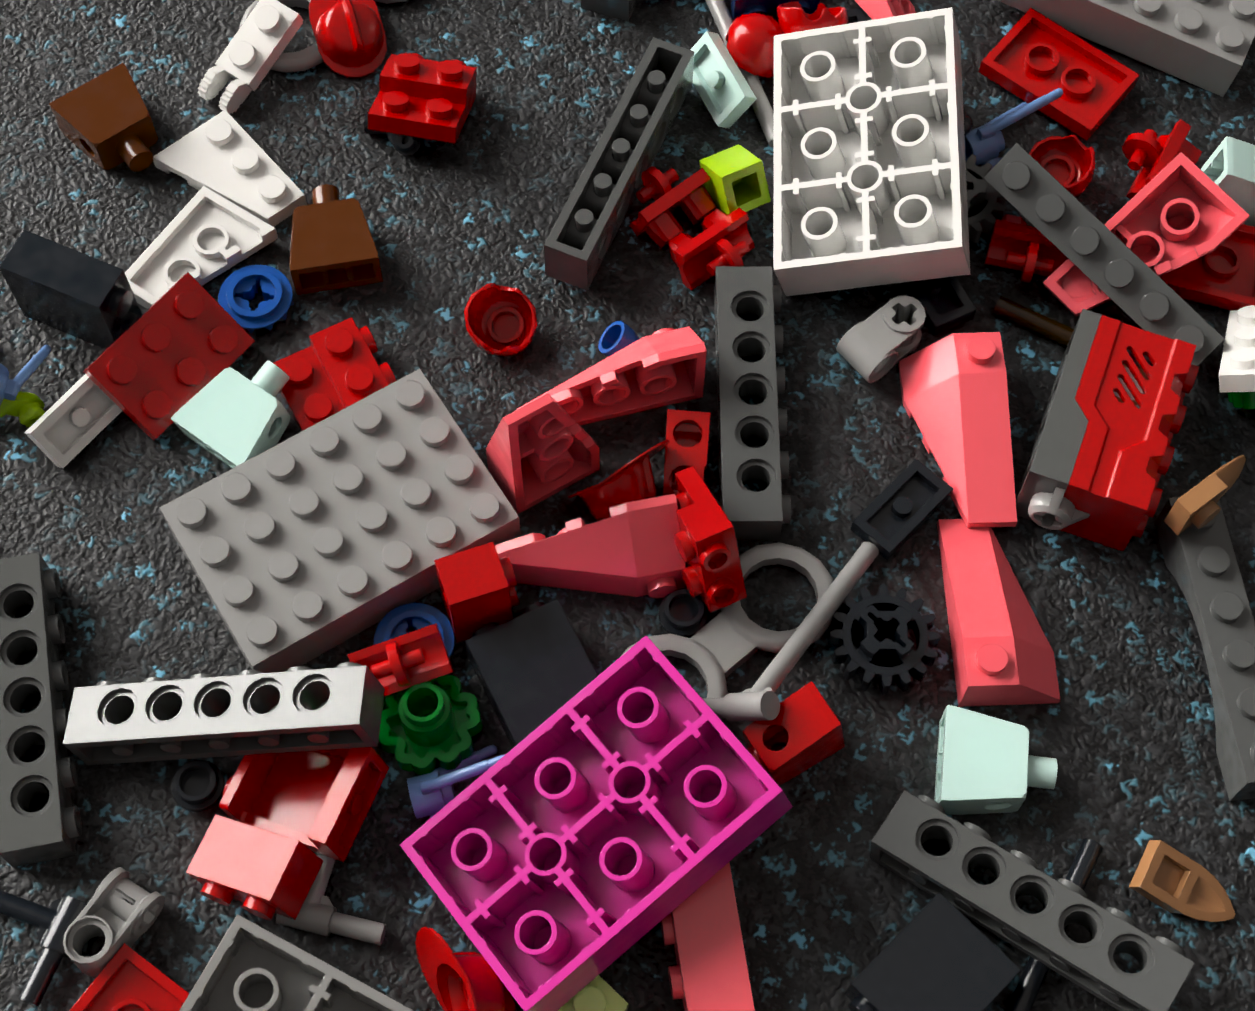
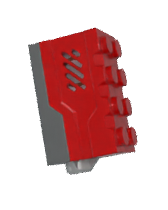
M1083 309L1062 357L1016 497L1017 516L1031 520L1043 528L1061 530L1120 551L1125 550L1132 536L1141 538L1148 518L1154 516L1160 502L1163 489L1157 488L1161 475H1166L1172 461L1175 447L1170 446L1173 433L1178 434L1187 410V406L1182 405L1185 393H1190L1198 373L1199 366L1191 364L1196 345L1179 339L1174 340L1122 323L1120 320Z

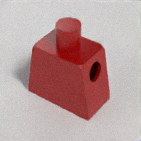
M812 681L780 703L779 714L774 720L754 721L743 730L748 745L747 750L778 786H781L845 747L842 725ZM776 744H786L779 751L770 750Z

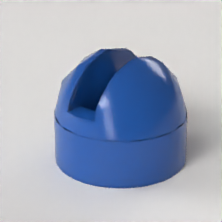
M615 321L603 332L598 348L602 354L609 357L639 340V337L624 322Z

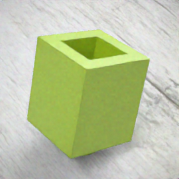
M740 144L699 160L700 167L711 178L705 185L706 190L716 207L727 215L737 208L747 212L771 202L762 160Z

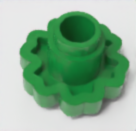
M444 675L385 696L388 709L382 711L379 741L384 751L395 754L397 763L402 770L414 771L419 775L433 772L437 764L446 770H453L460 765L462 760L467 759L474 752L471 737L480 733L483 727L479 705L474 694L463 692L461 682L456 676Z

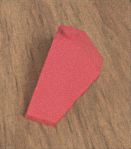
M689 326L680 329H660L652 335L640 338L523 406L549 393L581 426L702 398L707 356L705 343Z
M549 393L503 417L486 447L488 470L517 514L600 470L599 446Z

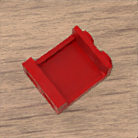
M372 747L244 755L235 774L228 779L224 786L223 797L219 807L233 820L299 840L313 852L344 862L389 767Z

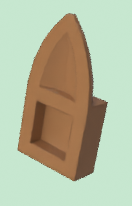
M1241 455L1227 462L1176 500L1164 522L1177 536L1192 524L1198 529L1204 527L1221 511V507L1217 502L1240 476L1246 461L1245 456Z
M1149 840L1129 888L1170 913L1183 914L1192 919L1207 922L1234 919L1236 913L1231 900L1215 876L1202 865L1162 840Z

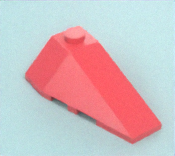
M1180 152L1104 225L1160 277L1214 251L1250 215ZM1069 259L1043 282V285L1075 316L1080 315L1083 309L1091 310L1112 300Z
M1000 332L952 333L899 361L898 369L903 406L909 418H914L923 435L922 443L928 454H933L944 475L943 481L953 488L951 498L966 527H1016L1017 509L1007 372Z
M675 494L626 502L610 507V518L591 524H585L581 517L565 522L566 528L560 530L557 535L548 538L541 533H531L495 545L499 559L509 557L516 582L519 584L632 597L649 595L651 598H664L678 589L685 588L682 569L686 568V563L682 559L674 540V534L680 532L676 514L678 505Z
M938 519L937 531L958 707L1059 703L1061 699L1054 652L992 528H967L963 519Z

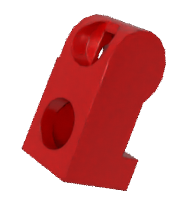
M667 409L666 439H669L670 442L665 446L663 496L679 494L675 473L694 466L704 481L711 412Z

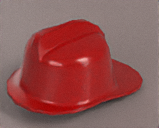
M310 1L308 6L309 20L318 51L324 63L335 73L345 77H363L373 73L382 64L387 52L386 35L375 1Z
M669 439L643 452L602 482L568 496V499L579 495L593 517L600 521L611 517L610 507L626 502L654 498L656 488L650 458L667 446L670 442Z
M422 927L417 932L415 944L422 973L444 1011H515V1003L511 993L481 954L476 952L453 953L443 937L433 928Z

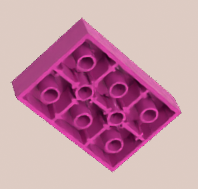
M646 635L405 839L400 846L523 1011H558L793 806L778 784Z

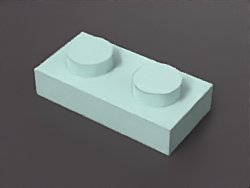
M706 31L691 48L694 51L693 85L717 126L730 129L757 98L719 34Z

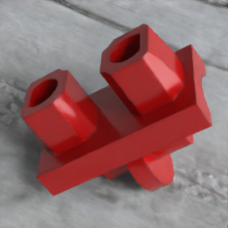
M1180 119L1176 122L1169 135H1160L1157 138V133L1151 129L1145 130L1144 133L1128 135L1122 146V151L1125 157L1129 159L1128 167L1134 171L1139 169L1140 171L1126 197L1132 199L1180 152L1194 164L1197 163L1202 151L1185 139L1192 126Z
M649 167L641 175L645 187L637 191L636 196L643 204L651 198L655 201L638 213L639 218L629 226L637 236L646 231L650 238L663 248L669 243V240L684 231L671 212L681 207L692 224L695 225L716 208L710 194L704 187L711 178L701 168L672 189L671 184L679 179L678 173L673 168L662 173L656 167Z
M737 208L727 215L716 209L704 218L702 223L703 232L694 238L689 234L681 232L669 240L668 245L672 260L679 267L682 282L687 288L693 290L710 277L715 276L716 266H744L741 257L755 248L754 241L747 228L748 213L741 208Z
M1006 214L1002 220L996 219L985 264L1021 271L1020 281L1030 283L1033 274L1049 277L1068 259L1036 227L1027 226L1022 217Z
M437 623L347 654L350 662L363 666L366 665L385 688L384 696L454 672Z

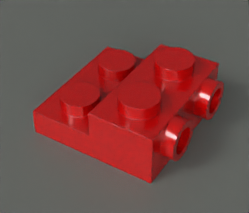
M417 53L391 54L379 75L380 91L368 112V129L456 143L476 99L477 67L467 66L464 62L456 59L441 62L427 60Z
M352 317L310 335L311 346L274 362L276 366L290 377L280 392L301 432L396 381L389 364L384 362L378 365L372 355L378 351V348L369 328L364 326L358 329Z
M694 466L676 472L675 476L679 494L675 495L678 505L676 514L680 532L674 534V540L682 559L688 565V567L682 569V576L691 596L700 595L711 613L747 598L734 526Z

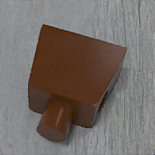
M124 63L49 103L61 132L103 170H110L125 162L132 171L139 172L146 169L152 163L153 154L148 148L156 144L158 136L150 114Z
M325 184L314 188L312 191L313 204L298 206L293 210L289 267L296 294L301 295L383 282L378 251L359 200L354 198L340 200L339 189L334 185Z

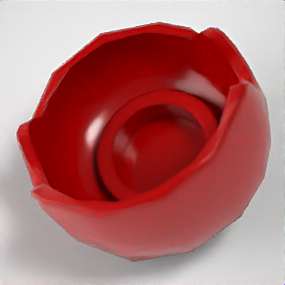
M797 1L784 3L777 7L778 21L783 34L848 23L845 7L827 8L824 3H819L816 11L812 14L805 13L801 4Z
M759 13L743 14L732 22L725 38L728 41L726 48L739 68L756 76L767 78L774 76V35L783 34L779 22L772 16Z
M1077 135L1048 137L1037 142L1029 152V155L1074 197L1081 195L1093 179L1095 169L1094 148L1086 147Z
M495 283L486 284L471 294L464 310L466 331L473 343L482 351L491 355L512 356L522 352L532 343L538 328L535 306L519 288L499 286Z

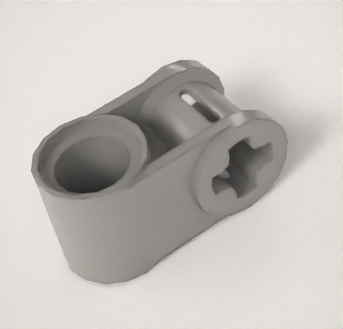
M906 295L897 296L889 300L888 303L866 320L857 323L848 330L837 344L836 350L868 383H874L919 346L922 336L921 328L926 317L925 308L914 297Z
M121 867L114 869L103 879L92 899L68 926L64 934L63 946L65 953L84 974L91 977H97L124 943L132 948L138 938L155 922L165 903V896L157 891L147 892L129 879V872ZM96 936L106 937L105 944L99 953L91 957L82 956V949L87 941Z

